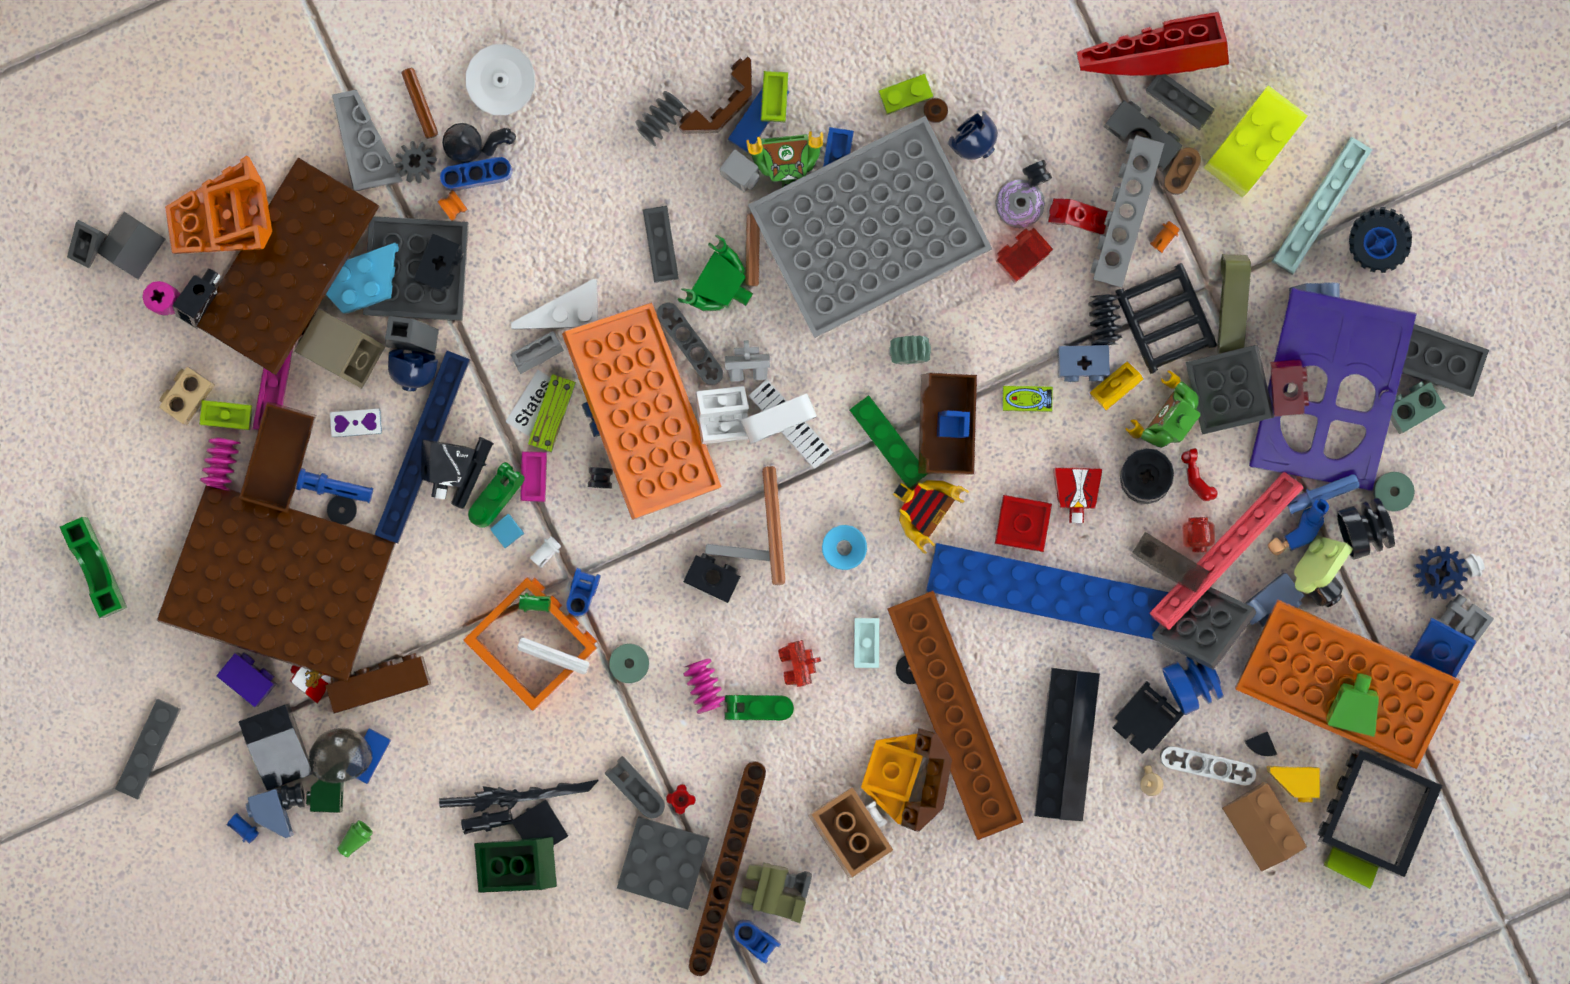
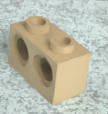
M186 367L185 370L181 369L174 378L176 383L171 390L167 389L159 400L162 402L159 408L184 425L189 424L202 405V400L207 398L215 384L192 368ZM191 378H196L198 381V386L194 391H189L186 386L187 381ZM181 398L184 406L182 410L175 412L172 407L173 401Z

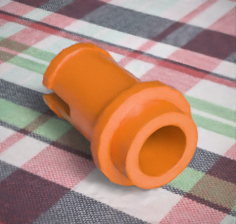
M1170 221L1162 224V230L1150 243L1160 253L1164 252V249L1175 236H1179L1178 232L1180 229Z

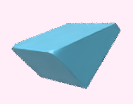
M507 514L490 528L504 548H507L525 534L510 514Z

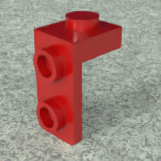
M1053 198L1049 210V223L1071 225L1095 234H1104L1106 228L1104 224L1108 211L1073 199Z

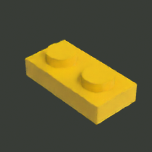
M1127 361L1089 393L1107 411L1144 378Z

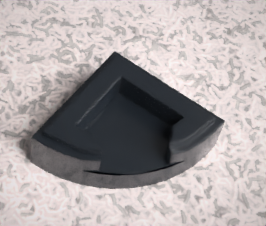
M1268 731L1244 741L1246 746L1258 755H1277Z

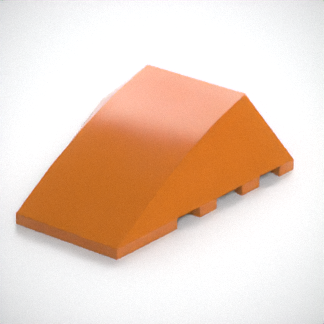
M246 155L240 159V163L234 167H227L221 171V175L213 180L208 179L202 183V187L199 189L191 190L165 206L172 253L264 249L272 234L265 185L249 156Z

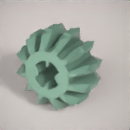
M920 335L892 339L889 347L891 360L893 363L900 365L929 361L931 353L929 338Z

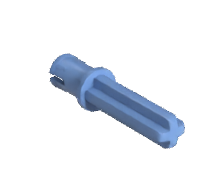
M1350 475L1311 491L1307 489L1306 493L1296 496L1287 505L1290 509L1289 511L1291 514L1311 507L1317 499L1318 501L1320 499L1326 501L1358 489L1360 487L1358 479L1355 475Z

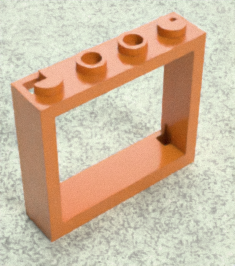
M527 577L463 641L534 711L574 671L565 668L535 697L477 638L527 588L534 596L547 597L543 592L545 587L536 578L531 580ZM552 595L550 612L583 644L586 649L577 658L586 660L598 648L595 645L597 640L588 631L583 633L577 627L580 624L579 621L570 613L566 616L560 610L563 605Z

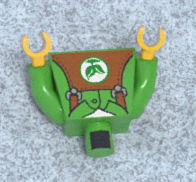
M812 131L808 134L765 139L757 137V143L750 144L749 140H746V144L754 164L759 167L762 174L770 176L773 182L781 181L782 187L796 181V179L806 176L807 172L813 170L823 145V132H820V136L816 138L812 136Z
M1170 370L1167 371L1171 374L1170 380L1165 381L1161 378V382L1169 388L1175 389V391L1170 395L1149 426L1144 430L1136 419H1132L1130 421L1135 428L1131 430L1125 428L1132 438L1137 439L1141 437L1142 440L1160 448L1170 443L1181 442L1201 415L1197 410L1199 401L1197 393L1184 382H1180V377Z

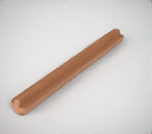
M767 466L763 468L762 472L771 578L773 585L785 584V568L776 468L774 466Z

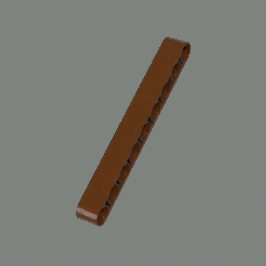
M751 761L744 768L689 960V970L696 976L706 975L712 965L766 777V768L759 761ZM753 765L759 766L762 769V775L758 779H752L748 775V769ZM750 789L755 793L753 802L746 803L742 800L741 793L744 790ZM743 813L748 817L749 821L746 826L739 827L735 824L734 818L737 814ZM736 837L741 841L742 846L739 850L732 851L728 848L727 842L730 838ZM729 861L733 863L735 870L732 874L726 875L721 871L720 866L723 862ZM722 885L726 887L728 894L725 898H717L714 895L713 891L716 886ZM712 909L719 911L721 914L720 920L718 922H710L707 919L708 911ZM707 933L713 936L714 943L711 946L701 944L700 937L703 934ZM696 958L706 960L707 967L704 970L695 969L693 961Z

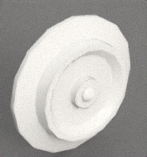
M493 44L481 49L471 59L466 71V88L471 100L481 110L492 115H509L521 110L531 99L535 89V71L530 59L521 50L507 44Z

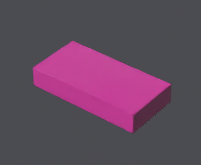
M522 451L521 474L524 475L525 480L521 485L520 501L546 502L547 452Z

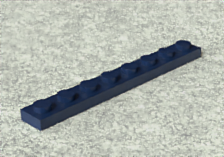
M448 350L446 351L375 535L399 544L423 483L421 479L422 439L439 442L470 359Z

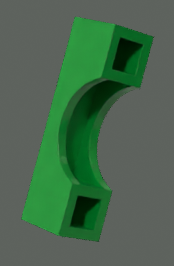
M80 517L60 526L69 550L77 559L84 573L89 588V596L98 617L106 618L126 609L127 605L88 517Z

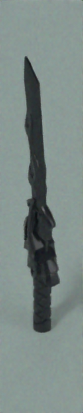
M599 780L578 784L559 783L557 787L547 789L530 787L529 791L518 792L516 789L511 791L501 787L497 789L483 786L484 791L475 792L476 796L439 798V807L475 806L473 813L482 812L493 804H498L500 807L507 806L508 809H512L520 801L589 792Z

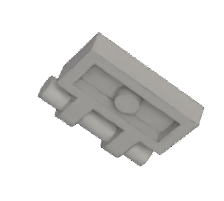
M1458 594L1454 601L1451 600L1446 606L1448 609L1440 619L1437 618V621L1449 626L1448 624L1456 614L1462 618L1454 629L1476 640L1477 643L1494 618L1475 604H1472L1466 611L1462 608V605L1467 599Z

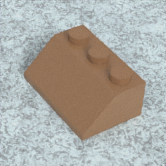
M1262 782L1222 807L1261 871L1286 861L1307 848L1266 782Z
M853 787L808 814V817L848 878H853L893 851Z

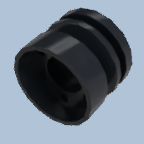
M1145 448L1135 451L1127 458L1121 469L1120 483L1122 490L1129 499L1136 503L1151 504L1158 502L1166 496L1173 483L1174 470L1172 463L1165 454L1156 449ZM1145 472H1149L1150 478L1153 479V481L1149 480L1147 484L1142 482V477H1139L1144 475Z
M1379 498L1371 500V507L1367 502H1363L1361 504L1362 515L1359 514L1354 506L1337 511V521L1343 541L1353 548L1349 554L1353 560L1370 555L1369 543L1373 544L1377 552L1383 551V544L1387 549L1395 547L1393 524L1389 513Z

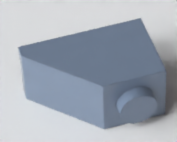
M280 788L248 797L249 803H246V809L249 817L254 818V822L284 838L294 835L287 811L283 807Z

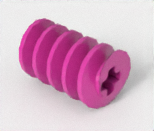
M156 281L146 286L142 298L143 303L149 310L159 315L167 316L175 314L172 305L180 293L173 286L165 282Z
M219 437L209 439L208 442L215 447L206 450L212 457L204 459L210 467L202 468V471L208 477L200 478V481L206 484V486L230 491L229 488L224 486L225 483L232 482V479L227 477L226 474L234 473L235 470L228 465L237 462V460L231 457V454L239 453L233 445L241 444V442Z
M704 659L687 665L685 667L689 669L683 673L684 677H692L687 682V686H695L690 694L699 696L693 702L694 705H702L697 710V714L723 706L720 703L725 699L724 696L716 695L722 689L721 687L713 686L718 681V677H710L715 669L706 667L712 662L711 659Z

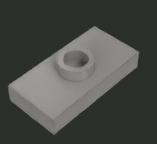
M552 331L510 355L518 371L522 374L561 353L564 349L555 332Z

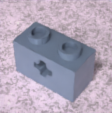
M1109 345L1059 346L1057 348L1058 378H1064V382H1079V377H1089V381H1104V377L1110 375ZM1082 357L1085 358V362H1090V366H1087L1085 370H1082V366H1077V362H1080Z

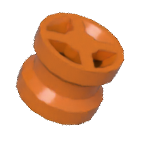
M454 190L449 192L447 198L437 201L451 221L456 219L458 213L468 210Z

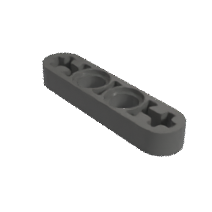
M672 303L662 304L657 311V317L702 380L709 385L718 384L723 377L721 366L677 306ZM665 308L675 310L673 317L676 321L679 318L683 320V322L676 324L672 330L668 327L673 325L668 318H662L664 315L663 309ZM680 327H686L690 331V336L685 341H680L676 337V331ZM695 347H701L705 352L704 358L700 361H695L690 356L691 350ZM710 358L712 362H709L708 365L712 370L718 369L719 372L716 374L718 378L716 380L712 378L707 379L705 376L708 372L703 366L699 370L697 366L704 364Z

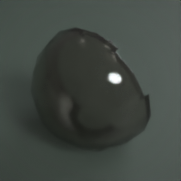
M348 728L331 729L321 734L309 751V767L313 775L321 781L330 783L346 782L357 778L367 770L372 762L373 752L367 741L354 730Z

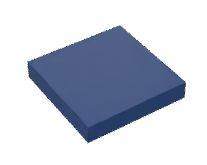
M1431 618L1409 657L1456 678L1475 646L1476 640Z

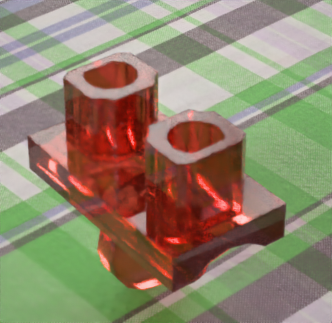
M803 640L788 643V646L779 649L781 662L792 660L794 669L784 672L785 684L797 685V687L812 684L810 674L817 673L815 663L821 662V657L813 658L812 648L805 650Z

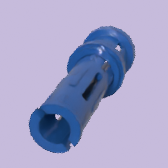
M304 468L300 470L296 490L307 489L317 492V495L324 494L325 492L367 503L371 502L374 489L372 487L369 488L330 479L325 473L319 475L306 472Z

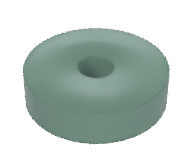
M1389 472L1382 475L1376 481L1373 493L1374 498H1379L1387 511L1395 512L1401 511L1411 504L1415 490L1408 476L1400 472ZM1392 487H1395L1398 490V494L1396 496H1392L1390 494V489Z
M635 644L619 646L610 657L609 666L611 673L617 680L623 683H635L641 680L649 669L647 653L643 648ZM627 659H632L634 661V666L632 668H627L625 666V661Z

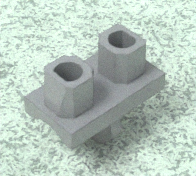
M749 340L744 341V348H734L735 356H725V370H728L731 381L744 380L743 369H753L754 380L767 379L768 368H770L769 354H759V347H749Z

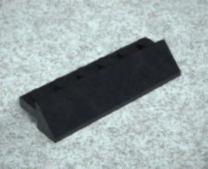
M1051 668L1036 788L1037 794L1034 816L1083 821L1100 673Z

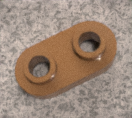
M1188 147L1180 150L1164 178V187L1170 194L1179 195L1188 188L1201 163V157L1197 150ZM1184 157L1191 158V165L1184 164ZM1172 179H1179L1180 186L1174 187Z

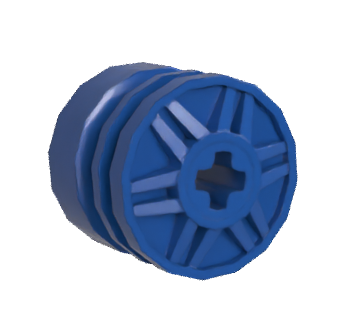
M1186 657L1188 667L1186 670L1177 661L1162 668L1168 687L1184 715L1200 709L1197 698L1199 696H1202L1206 703H1212L1209 691L1212 692L1217 700L1223 698L1221 682L1216 670L1199 662L1195 664L1193 659Z

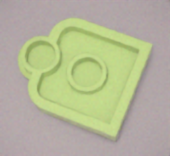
M1316 536L1295 567L1294 575L1297 577L1295 588L1300 592L1311 593L1316 587L1321 588L1328 585L1353 548L1344 542Z

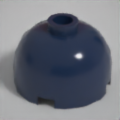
M982 111V116L976 113L956 129L960 133L956 138L951 136L948 142L949 146L961 158L967 160H975L981 157L987 158L995 150L993 146L997 141V127L987 113Z
M394 349L389 352L388 372L390 378L396 384L401 385L403 390L416 391L417 388L429 384L435 377L438 359H435L436 356L434 354L416 351L403 353L404 350Z

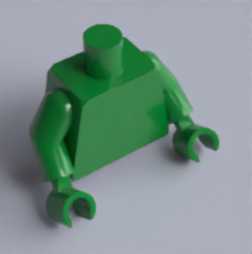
M715 235L719 239L718 245L714 246L710 242L708 243V246L715 250L692 290L681 289L687 293L686 299L678 298V301L690 304L702 311H720L724 307L729 308L733 300L747 306L753 293L741 287L746 279L744 276L745 268L738 254L726 244L722 237Z

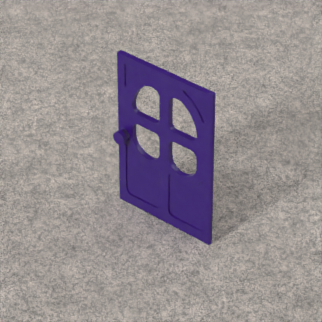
M1291 288L1274 362L1300 360L1302 367H1320L1327 375L1325 392L1320 402L1309 401V406H1304L1305 414L1317 417L1312 445L1308 451L1297 452L1290 448L1281 431V416H1274L1275 418L1259 422L1249 466L1280 473L1286 472L1290 475L1330 483L1350 475H1355L1360 489L1373 491L1417 314ZM1361 375L1373 384L1375 397L1373 405L1368 411L1363 412L1336 405L1339 386L1347 376ZM1270 376V380H1269V384H1268V391H1269L1270 400H1271V404H1272V408H1273L1272 385H1271V376ZM1289 384L1284 386L1283 390L1287 392ZM1338 420L1364 426L1366 428L1364 438L1352 452L1339 459H1331L1325 456L1324 448L1332 421Z

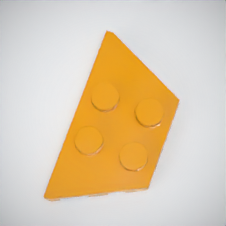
M917 734L877 739L861 784V788L900 825L902 823L905 801H909L923 758L922 755L914 753Z

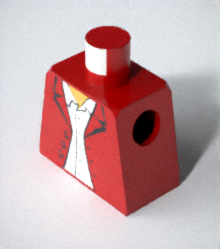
M1054 468L1053 474L1058 507L1070 508L1069 523H1084V509H1095L1102 469Z

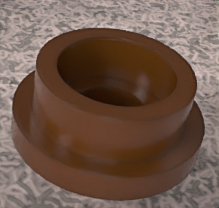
M932 98L924 105V116L932 123L942 122L948 114V106L942 99ZM938 106L941 112L933 114L931 108Z

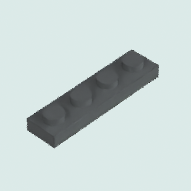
M161 699L156 700L115 788L116 790L137 800L140 799L178 717L180 708Z

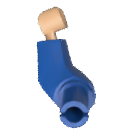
M1317 499L1311 508L1303 511L1298 527L1284 536L1285 542L1282 543L1278 538H1275L1268 544V549L1274 555H1280L1287 547L1292 551L1311 543L1324 523L1323 516L1329 510V504L1323 499L1319 501Z

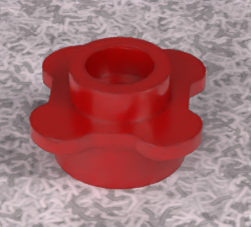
M680 784L675 792L667 795L666 801L673 805L677 814H683L689 805L695 804L696 798L694 795L689 794L685 785ZM679 797H683L682 802L679 801Z

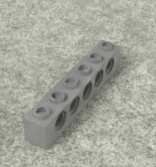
M1138 135L1135 136L1134 140L1129 139L1125 152L1130 154L1128 163H1122L1118 177L1123 178L1120 188L1115 187L1111 200L1116 202L1113 212L1108 211L1104 224L1109 226L1106 236L1101 234L1097 248L1102 250L1100 258H1094L1090 273L1095 274L1094 280L1122 288L1165 143ZM1140 155L1148 160V166L1143 170L1136 169L1133 163L1135 157ZM1137 180L1141 185L1140 191L1136 194L1128 192L1126 188L1128 181ZM1130 204L1134 209L1133 215L1128 218L1123 217L1119 212L1121 205ZM1123 228L1127 233L1126 239L1116 241L1112 235L1114 229ZM1114 251L1119 255L1120 260L1116 265H1110L1106 262L1105 256L1108 252Z

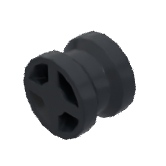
M1045 160L1038 161L1022 169L1024 175L1028 176L1030 188L1052 179L1051 173L1047 172L1045 168Z
M589 467L591 479L588 481L587 487L612 489L610 476L613 474V469Z
M296 783L292 787L287 785L281 786V798L285 810L291 809L292 806L305 807L306 801L302 783Z

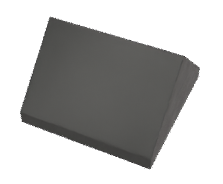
M123 212L97 253L139 280L166 239L128 213Z

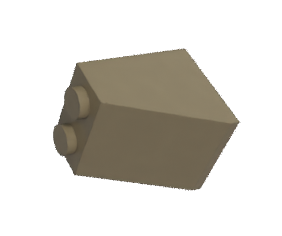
M318 308L316 314L311 318L306 332L298 341V346L294 352L362 389L386 346Z

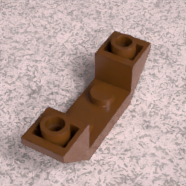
M748 56L744 60L740 58L731 67L733 71L731 78L743 90L740 92L737 89L728 98L730 103L724 109L720 107L711 116L713 121L711 123L697 110L693 113L688 111L679 121L681 123L679 130L683 134L719 133L752 99V62Z
M918 728L914 753L925 756L929 760L926 767L921 802L905 801L901 826L920 832L944 809L952 758L936 733Z

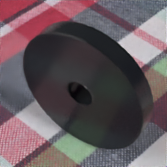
M336 496L328 503L327 514L332 522L345 525L354 520L357 514V506L351 498ZM341 507L345 509L343 513L339 511Z
M903 656L897 662L896 674L902 682L915 684L912 672H908L909 664L906 656Z

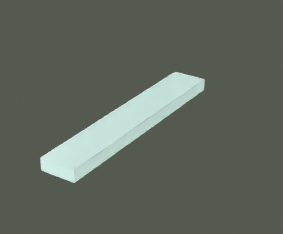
M1353 137L1349 139L1271 262L1288 273L1294 274L1370 155L1371 148Z

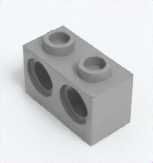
M735 149L720 168L721 176L743 192L747 188L752 190L760 179L759 167Z

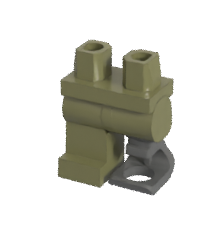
M763 862V866L749 864L746 879L758 881L757 889L743 886L740 901L752 905V910L781 916L801 923L812 874L807 871L789 874L788 868ZM785 887H795L801 893V896L783 892Z

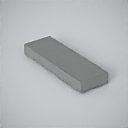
M713 544L706 545L705 554L770 561L769 551Z

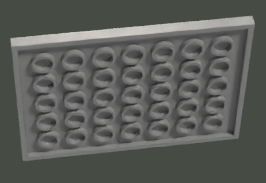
M926 116L748 205L814 338L992 250Z

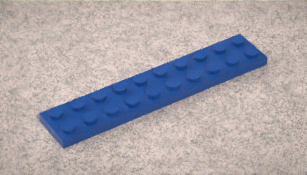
M936 543L926 592L934 591V593L1152 640H1154L1152 634L1160 623L1151 617L1150 612L1169 593Z

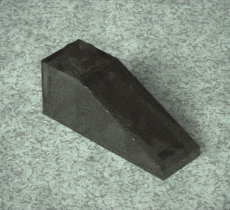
M1146 532L1130 555L1150 569L1195 593L1209 573L1205 568Z

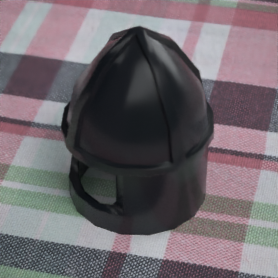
M467 123L454 124L443 135V150L453 161L462 164L476 160L481 154V135L472 125Z

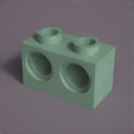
M1421 381L1409 388L1410 394L1402 397L1401 394L1396 396L1390 420L1399 434L1406 432L1446 408L1431 382L1424 385ZM1421 393L1429 396L1430 402L1427 407L1419 403V395ZM1399 406H1405L1408 409L1409 414L1406 419H1401L1398 416L1397 410Z

